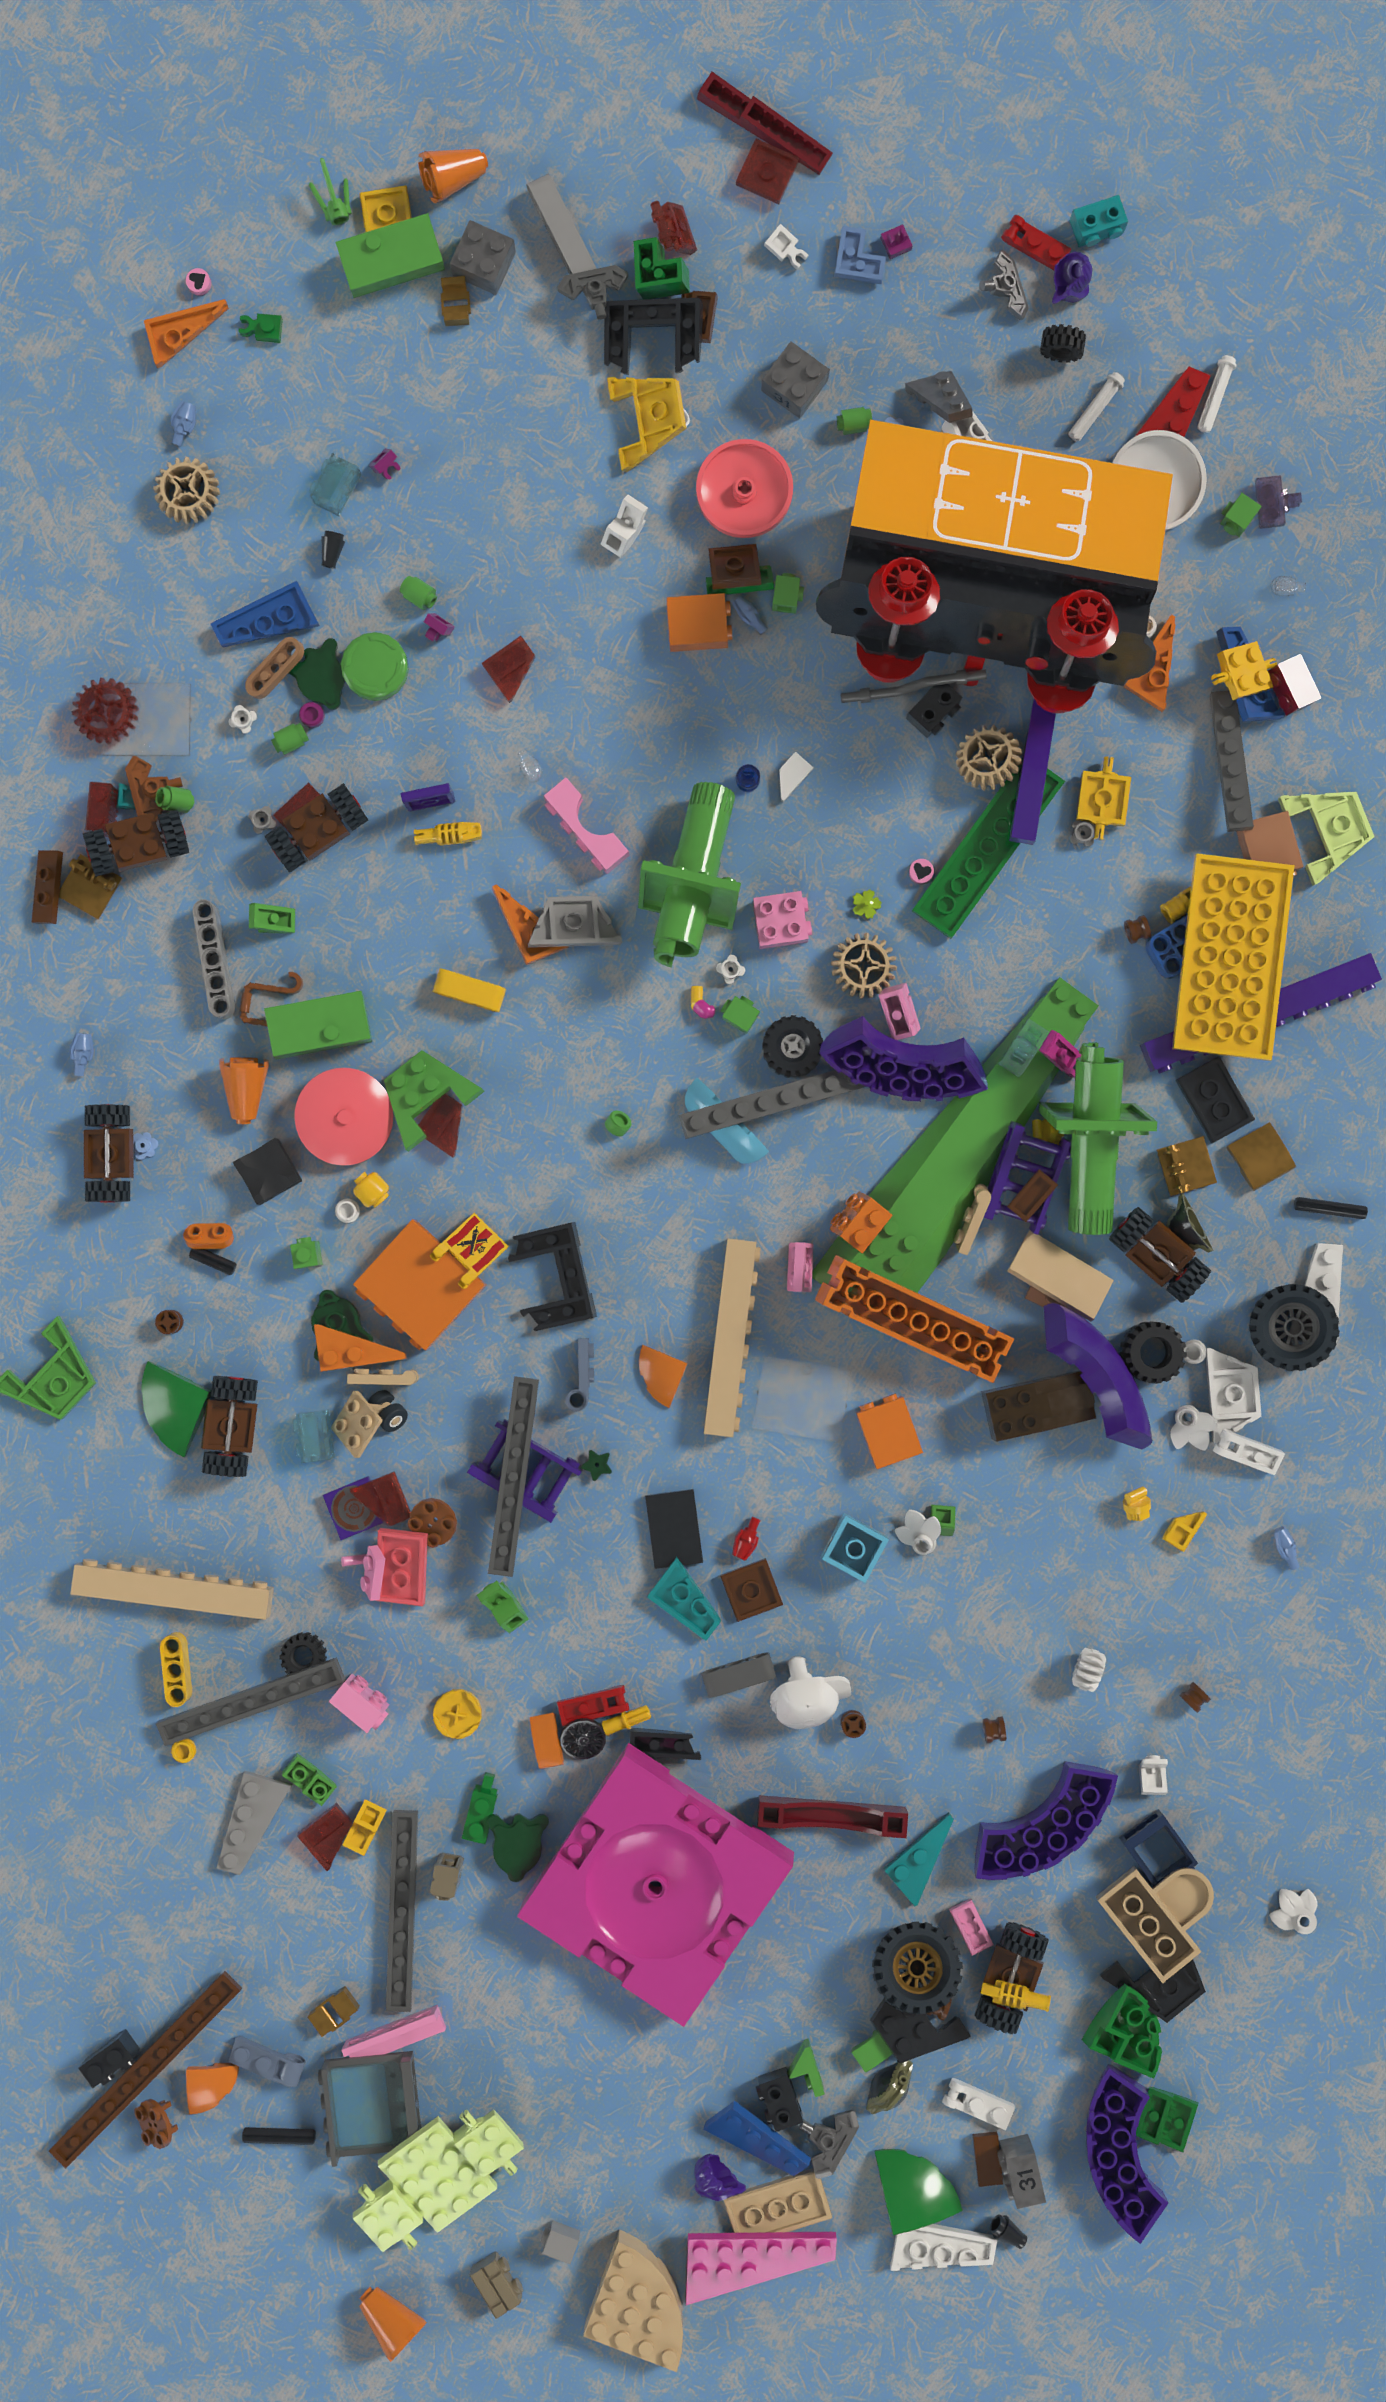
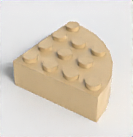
M619 2229L586 2318L583 2337L677 2372L682 2354L683 2315L681 2299L675 2281L666 2265L647 2248V2245L638 2238Z

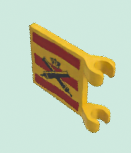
M473 1213L433 1250L430 1257L437 1262L449 1251L468 1270L458 1282L462 1289H466L509 1246L483 1220Z

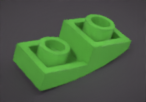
M296 1753L282 1772L283 1777L301 1788L304 1795L321 1806L337 1787L328 1776L298 1753Z
M874 2030L871 2037L853 2047L851 2051L865 2073L892 2055L877 2030Z

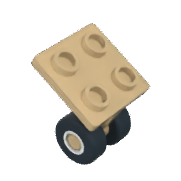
M380 1390L370 1397L368 1402L359 1391H353L331 1426L332 1431L354 1458L361 1457L379 1426L386 1432H393L401 1428L408 1417L407 1411L401 1404H391L395 1397L389 1391Z

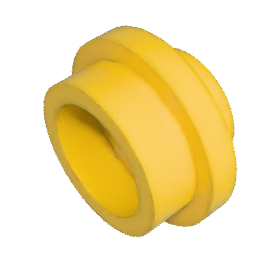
M189 1738L175 1742L172 1745L171 1754L177 1762L187 1763L195 1757L196 1745Z

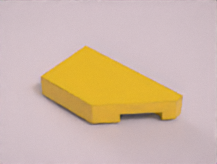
M1201 1511L1174 1517L1162 1539L1184 1552L1206 1518L1207 1513Z

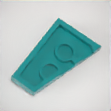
M676 1557L650 1591L647 1598L707 1641L720 1624L721 1618Z

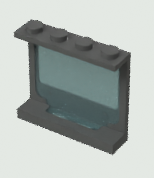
M413 2051L325 2059L322 2069L318 2071L319 2085H323L324 2093L321 2094V2108L326 2110L323 2128L324 2133H328L329 2141L326 2143L327 2158L331 2157L332 2167L337 2166L340 2157L390 2152L422 2128Z

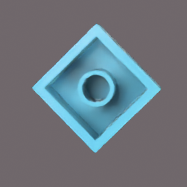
M843 1513L820 1556L822 1560L866 1583L889 1539L886 1535Z

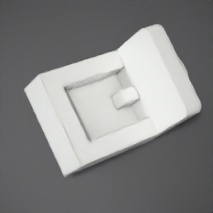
M1151 1755L1146 1756L1139 1764L1141 1795H1166L1168 1793L1166 1779L1167 1759H1160V1756Z

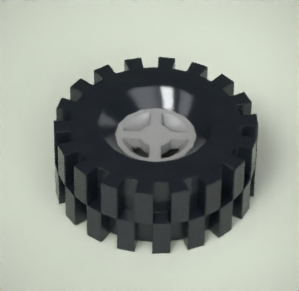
M796 1015L784 1016L780 1020L773 1022L767 1029L762 1044L763 1057L768 1067L772 1068L776 1074H781L786 1078H798L810 1073L818 1065L822 1057L820 1048L823 1038L819 1028L817 1029L814 1026L815 1024L812 1021L806 1020L805 1017H796Z

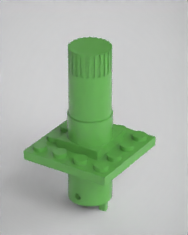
M700 782L696 783V785L694 784L672 867L663 865L656 860H643L638 908L660 913L653 939V945L656 947L654 948V959L667 967L672 968L674 956L694 957L699 954L706 924L730 930L733 929L741 883L736 882L735 879L730 877L718 878L717 876L735 795L732 790L718 783Z
M1097 1042L1083 1043L1080 1047L1079 1054H1081V1057L1076 1058L1074 1102H1039L1038 1110L1056 1130H1059L1058 1133L1072 1134L1068 1230L1086 1235H1104L1113 1231L1119 1136H1126V1131H1134L1136 1135H1149V1131H1157V1121L1136 1103H1122L1124 1060L1104 1057L1105 1048L1098 1047L1099 1043Z

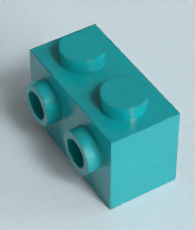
M1119 195L1073 209L1069 220L1078 248L1085 245L1087 247L1094 246L1100 240L1106 238H1118L1124 233L1128 224Z

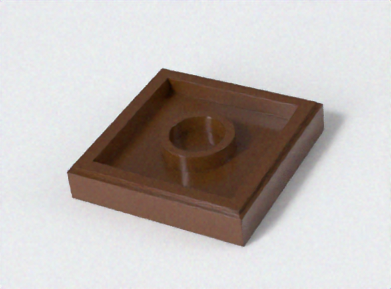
M757 544L708 548L713 590L761 585Z
M766 1558L720 1575L737 1622L783 1605Z

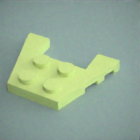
M1357 792L1325 793L1320 795L1301 794L1300 796L1283 795L1278 798L1282 811H1288L1290 817L1310 810L1327 852V857L1305 865L1312 886L1320 883L1326 876L1374 838Z

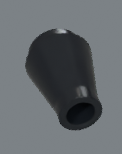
M325 531L324 536H321V566L336 569L337 561L345 544L343 534Z
M998 2214L993 2218L989 2230L995 2239L1016 2246L1019 2249L1026 2245L1027 2235L1008 2216Z

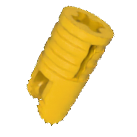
M1191 886L1177 894V896H1174L1171 900H1168L1165 904L1160 905L1162 915L1170 924H1173L1188 913Z

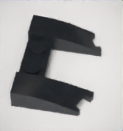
M700 298L606 301V318L604 319V364L606 366L613 363L622 367L620 371L622 374L629 375L632 328L676 326L675 373L683 372L682 367L693 360H696L697 363L700 362L703 326V302Z
M576 1222L513 1236V1239L519 1242L516 1255L509 1254V1262L554 1252L564 1300L520 1310L523 1317L530 1314L538 1324L534 1331L597 1317L593 1296L589 1292L579 1249L581 1244Z
M645 1728L630 1729V1744L652 1759L701 1760L700 1751L694 1753L689 1739L693 1738L692 1733Z

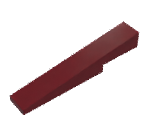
M711 71L698 92V101L820 175L833 154L829 149L755 96L750 99L713 71Z

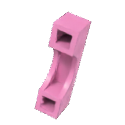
M566 777L544 795L547 802L544 804L545 808L552 816L555 814L559 816L562 820L559 823L568 835L573 833L578 840L575 843L583 853L588 851L592 855L593 859L591 862L599 871L604 870L608 874L630 856L627 848L614 833L595 835L582 827L578 820L579 808L583 802L582 795Z

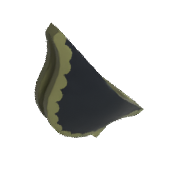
M1184 1193L1179 1195L1177 1208L1169 1217L1166 1227L1192 1250L1200 1248L1208 1253L1214 1251Z
M910 2060L892 2064L875 2075L871 2082L866 2110L871 2114L889 2111L904 2101L909 2090L913 2063Z

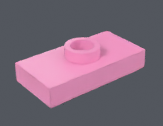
M971 1898L949 1909L971 1956L994 1945Z

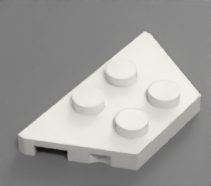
M1206 1348L1210 1414L1218 1424V1428L1211 1431L1212 1442L1218 1443L1222 1438L1220 1434L1223 1428L1237 1432L1244 1425L1262 1417L1258 1367L1214 1349Z

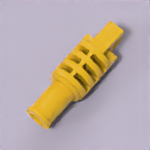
M476 822L437 824L435 828L414 829L415 845L437 843L440 846L464 844L481 840L482 827L480 823Z
M996 1980L995 1985L982 1983L980 1993L993 1997V2003L1022 2010L1026 2009V2007H1031L1049 2012L1050 1995L1031 1992L1026 1986Z

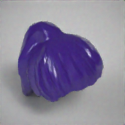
M1074 251L1068 253L1055 265L1053 278L1056 291L1052 298L1053 304H1057L1060 301L1079 302L1088 295L1089 283L1093 272L1088 256Z
M704 2155L695 2164L694 2176L696 2183L694 2188L701 2197L722 2201L746 2191V2185L740 2183L730 2169L720 2162L719 2155Z

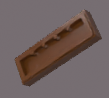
M38 850L32 923L57 924L63 852Z

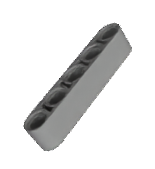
M546 174L526 184L529 195L568 273L574 274L597 269L551 176Z
M201 899L193 906V917L208 1008L214 1016L226 1020L234 1015L235 1003L220 912L212 902ZM207 906L211 907L210 915L202 918V909ZM210 930H214V939L212 941L206 942V933ZM213 954H218V963L213 966L210 965L209 958ZM217 978L223 979V985L220 989L213 988V982ZM225 1001L227 1003L226 1011L218 1013V1004Z

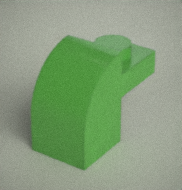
M496 1580L494 1583L485 1586L483 1591L477 1594L480 1602L491 1610L499 1626L509 1634L529 1620L519 1601L503 1582L499 1583Z

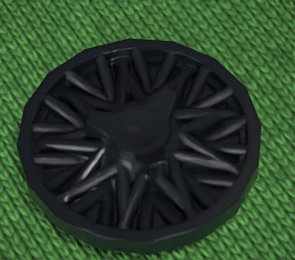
M588 1718L576 1719L569 1722L563 1728L560 1735L561 1747L572 1758L590 1759L603 1750L606 1743V1734L602 1725L595 1720Z

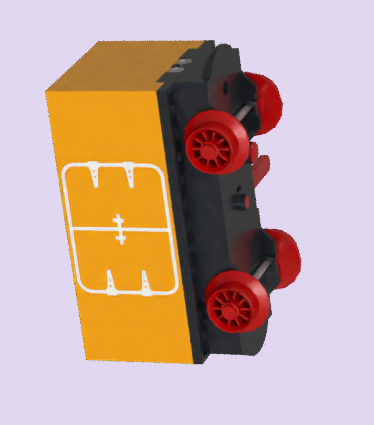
M870 419L841 578L829 583L820 591L816 599V611L824 622L832 626L831 633L850 636L856 639L857 657L862 667L878 681L894 683L911 676L920 668L925 653L928 651L949 655L953 652L968 655L964 666L966 672L982 670L985 659L1002 661L1004 665L1025 668L1028 672V688L1041 708L1051 713H1065L1078 709L1091 699L1095 686L1099 682L1124 686L1126 680L1143 676L1155 665L1157 651L1153 642L1146 634L1151 602L1157 591L1173 474ZM979 680L968 681L967 684L964 685L970 687L976 686Z

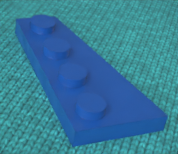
M297 581L210 623L222 647L320 626Z
M736 2101L730 2103L705 2122L703 2130L792 2176L797 2175L810 2164L811 2158Z

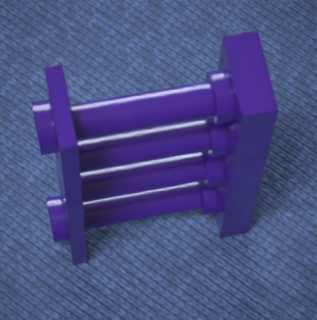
M1011 1121L988 1185L991 1201L984 1218L993 1220L994 1214L998 1215L1000 1213L1022 1220L1007 1205L999 1201L1002 1192L1008 1190L1018 1193L1024 1187V1185L1010 1181V1178H1008L1010 1169L1016 1167L1032 1173H1036L1038 1169H1041L1057 1183L1065 1160L1070 1158L1071 1142L1061 1137L1060 1143L1057 1145L1026 1135L1024 1126ZM1025 1144L1055 1154L1051 1168L1018 1158L1016 1152L1019 1145ZM1053 1192L1027 1221L1031 1223L1029 1229L1034 1234L1038 1235L1040 1229L1043 1230L1046 1225V1212Z
M506 1419L503 1422L500 1420L496 1422L495 1427L501 1431L484 1460L478 1464L474 1462L467 1471L468 1474L498 1492L501 1474L499 1477L491 1472V1465L506 1442L508 1420ZM531 1439L530 1448L541 1453L543 1456L525 1485L523 1507L552 1523L558 1513L554 1510L555 1501L571 1474L574 1473L579 1476L582 1469L579 1468L580 1463L570 1457H567L565 1460ZM552 1460L563 1466L564 1469L546 1499H542L540 1502L533 1497V1491Z

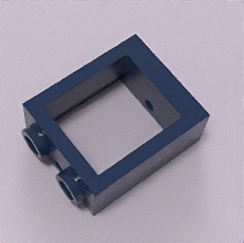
M1159 1809L1119 1837L1153 1886L1177 1869H1195L1194 1866L1198 1864ZM1164 1827L1184 1854V1857L1154 1877L1134 1848Z

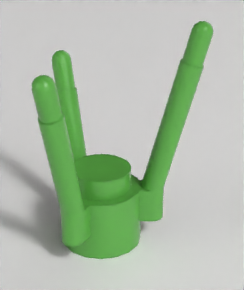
M320 158L323 175L331 198L328 201V207L312 182L309 183V187L323 210L326 221H330L332 225L346 223L349 220V215L352 214L349 203L348 179L345 178L343 180L344 202H342L340 198H336L325 160Z

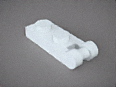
M1223 1428L1220 1434L1222 1438L1219 1444H1216L1213 1449L1218 1455L1272 1475L1276 1474L1285 1455L1282 1450L1241 1436ZM1231 1442L1235 1443L1233 1450L1228 1449Z
M956 2078L951 2079L949 2083L950 2090L948 2094L944 2095L942 2100L944 2105L953 2109L956 2108L1003 2130L1007 2129L1015 2110L1013 2103ZM959 2092L965 2093L962 2100L957 2098Z

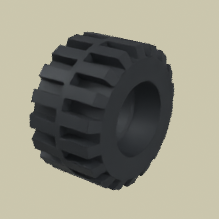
M1150 1321L1139 1323L1140 1325L1138 1326L1134 1325L1130 1328L1131 1331L1129 1333L1126 1332L1124 1335L1125 1340L1120 1345L1122 1347L1120 1356L1123 1358L1132 1376L1140 1381L1156 1384L1172 1380V1376H1177L1180 1373L1178 1371L1179 1368L1184 1367L1183 1358L1187 1357V1352H1184L1186 1344L1181 1341V1334L1176 1332L1172 1326L1162 1322ZM1149 1338H1158L1165 1346V1357L1155 1367L1145 1365L1140 1355L1143 1343Z

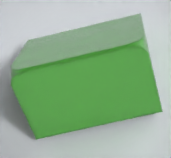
M931 1504L930 1517L935 1516L941 1526L940 1535L953 1536L955 1531V1507Z

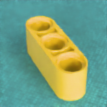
M439 968L432 992L499 1013L506 989Z
M173 1632L161 1641L160 1655L165 1700L172 1707H180L192 1696V1682L187 1639L184 1634ZM170 1639L178 1642L179 1648L177 1651L169 1647ZM172 1664H177L180 1666V1675H176L172 1672ZM175 1688L182 1690L184 1694L183 1699H177L174 1696Z

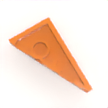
M223 299L144 320L156 367L161 368L229 308L226 300Z
M1172 614L1153 641L1157 651L1153 668L1139 678L1129 679L1124 685L1125 689L1161 712L1165 710L1167 704L1166 695L1169 686V670L1171 669L1173 652L1172 643L1176 626L1175 616Z
M497 884L492 886L493 893L526 965L569 948V946L528 948L529 940L539 918L524 905L519 904L513 899L511 894L505 889L500 888Z
M320 1324L314 1325L321 1372L407 1359L405 1352L349 1335Z

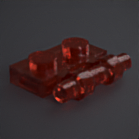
M659 201L652 202L650 204L652 209L651 216L653 222L657 224L659 230L658 238L660 243L664 245L665 251L668 252L675 249L676 252L687 255L695 253L697 247L683 205L666 202L661 206Z

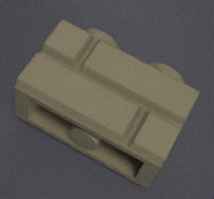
M449 1853L439 1855L434 1866L433 1880L430 1888V1893L435 1895L436 1899L448 1901L450 1898L455 1897L463 1868L464 1858L462 1856Z
M497 2251L474 2264L469 2275L495 2319L521 2303L523 2292L519 2279H513L509 2272L510 2265L504 2256L500 2258Z

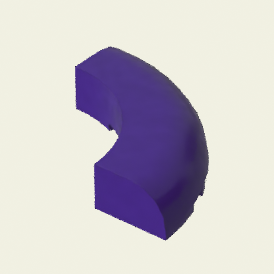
M861 1016L832 1031L821 1044V1056L838 1073H844L851 1078L852 1083L856 1085L860 1083L869 1087L871 1092L888 1097V1094L900 1096L902 1100L921 1102V1099L943 1101V1098L958 1096L963 1098L988 1089L984 1069L965 1038L938 1045L909 1044L882 1034Z
M1056 1303L1043 1306L1046 1350L1057 1355L1069 1365L1074 1364L1082 1372L1080 1376L1092 1393L1096 1392L1102 1404L1099 1409L1103 1418L1106 1438L1141 1450L1151 1445L1153 1441L1151 1426L1142 1395L1130 1370L1114 1346L1095 1326L1074 1311Z
M1064 1761L1061 1776L1054 1790L1035 1810L1018 1819L1007 1822H980L975 1853V1878L1007 1880V1878L1019 1876L1026 1877L1031 1873L1043 1869L1046 1870L1060 1863L1071 1852L1079 1849L1087 1841L1088 1836L1095 1827H1098L1101 1823V1818L1114 1795L1118 1775L1100 1767Z
M1108 2064L1097 2083L1089 2107L1086 2126L1088 2163L1096 2189L1104 2205L1126 2233L1141 2244L1169 2203L1164 2192L1143 2171L1137 2151L1136 2129L1142 2111L1150 2096L1143 2085L1117 2067Z

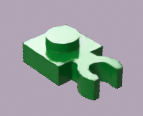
M257 313V320H252L247 315L240 316L241 323L249 324L246 329L239 328L241 336L250 337L255 334L256 341L281 343L283 323L281 315Z

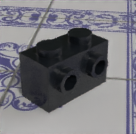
M949 684L935 685L908 712L906 719L926 738L932 733L937 735L945 726L943 721L948 716L953 718L962 708L959 704L963 697Z
M125 2029L88 2056L78 2069L92 2088L100 2083L104 2086L115 2077L114 2073L121 2068L124 2071L135 2062L133 2058L140 2048Z
M787 2067L760 2075L759 2085L756 2086L760 2101L765 2100L767 2109L764 2110L768 2125L773 2124L775 2132L803 2123V2113L792 2081L788 2077Z

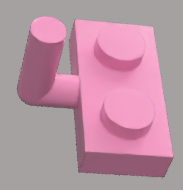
M378 1545L368 1546L367 1554L341 1557L343 1567L364 1565V1577H361L360 1581L361 1589L367 1594L370 1601L380 1600L385 1557Z

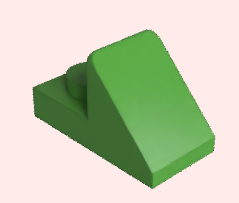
M251 903L249 904V928L258 929L259 933H295V909Z
M808 2038L803 2041L788 2069V2077L792 2079L804 2075L808 2090L813 2089L815 2097L825 2095L824 2086Z

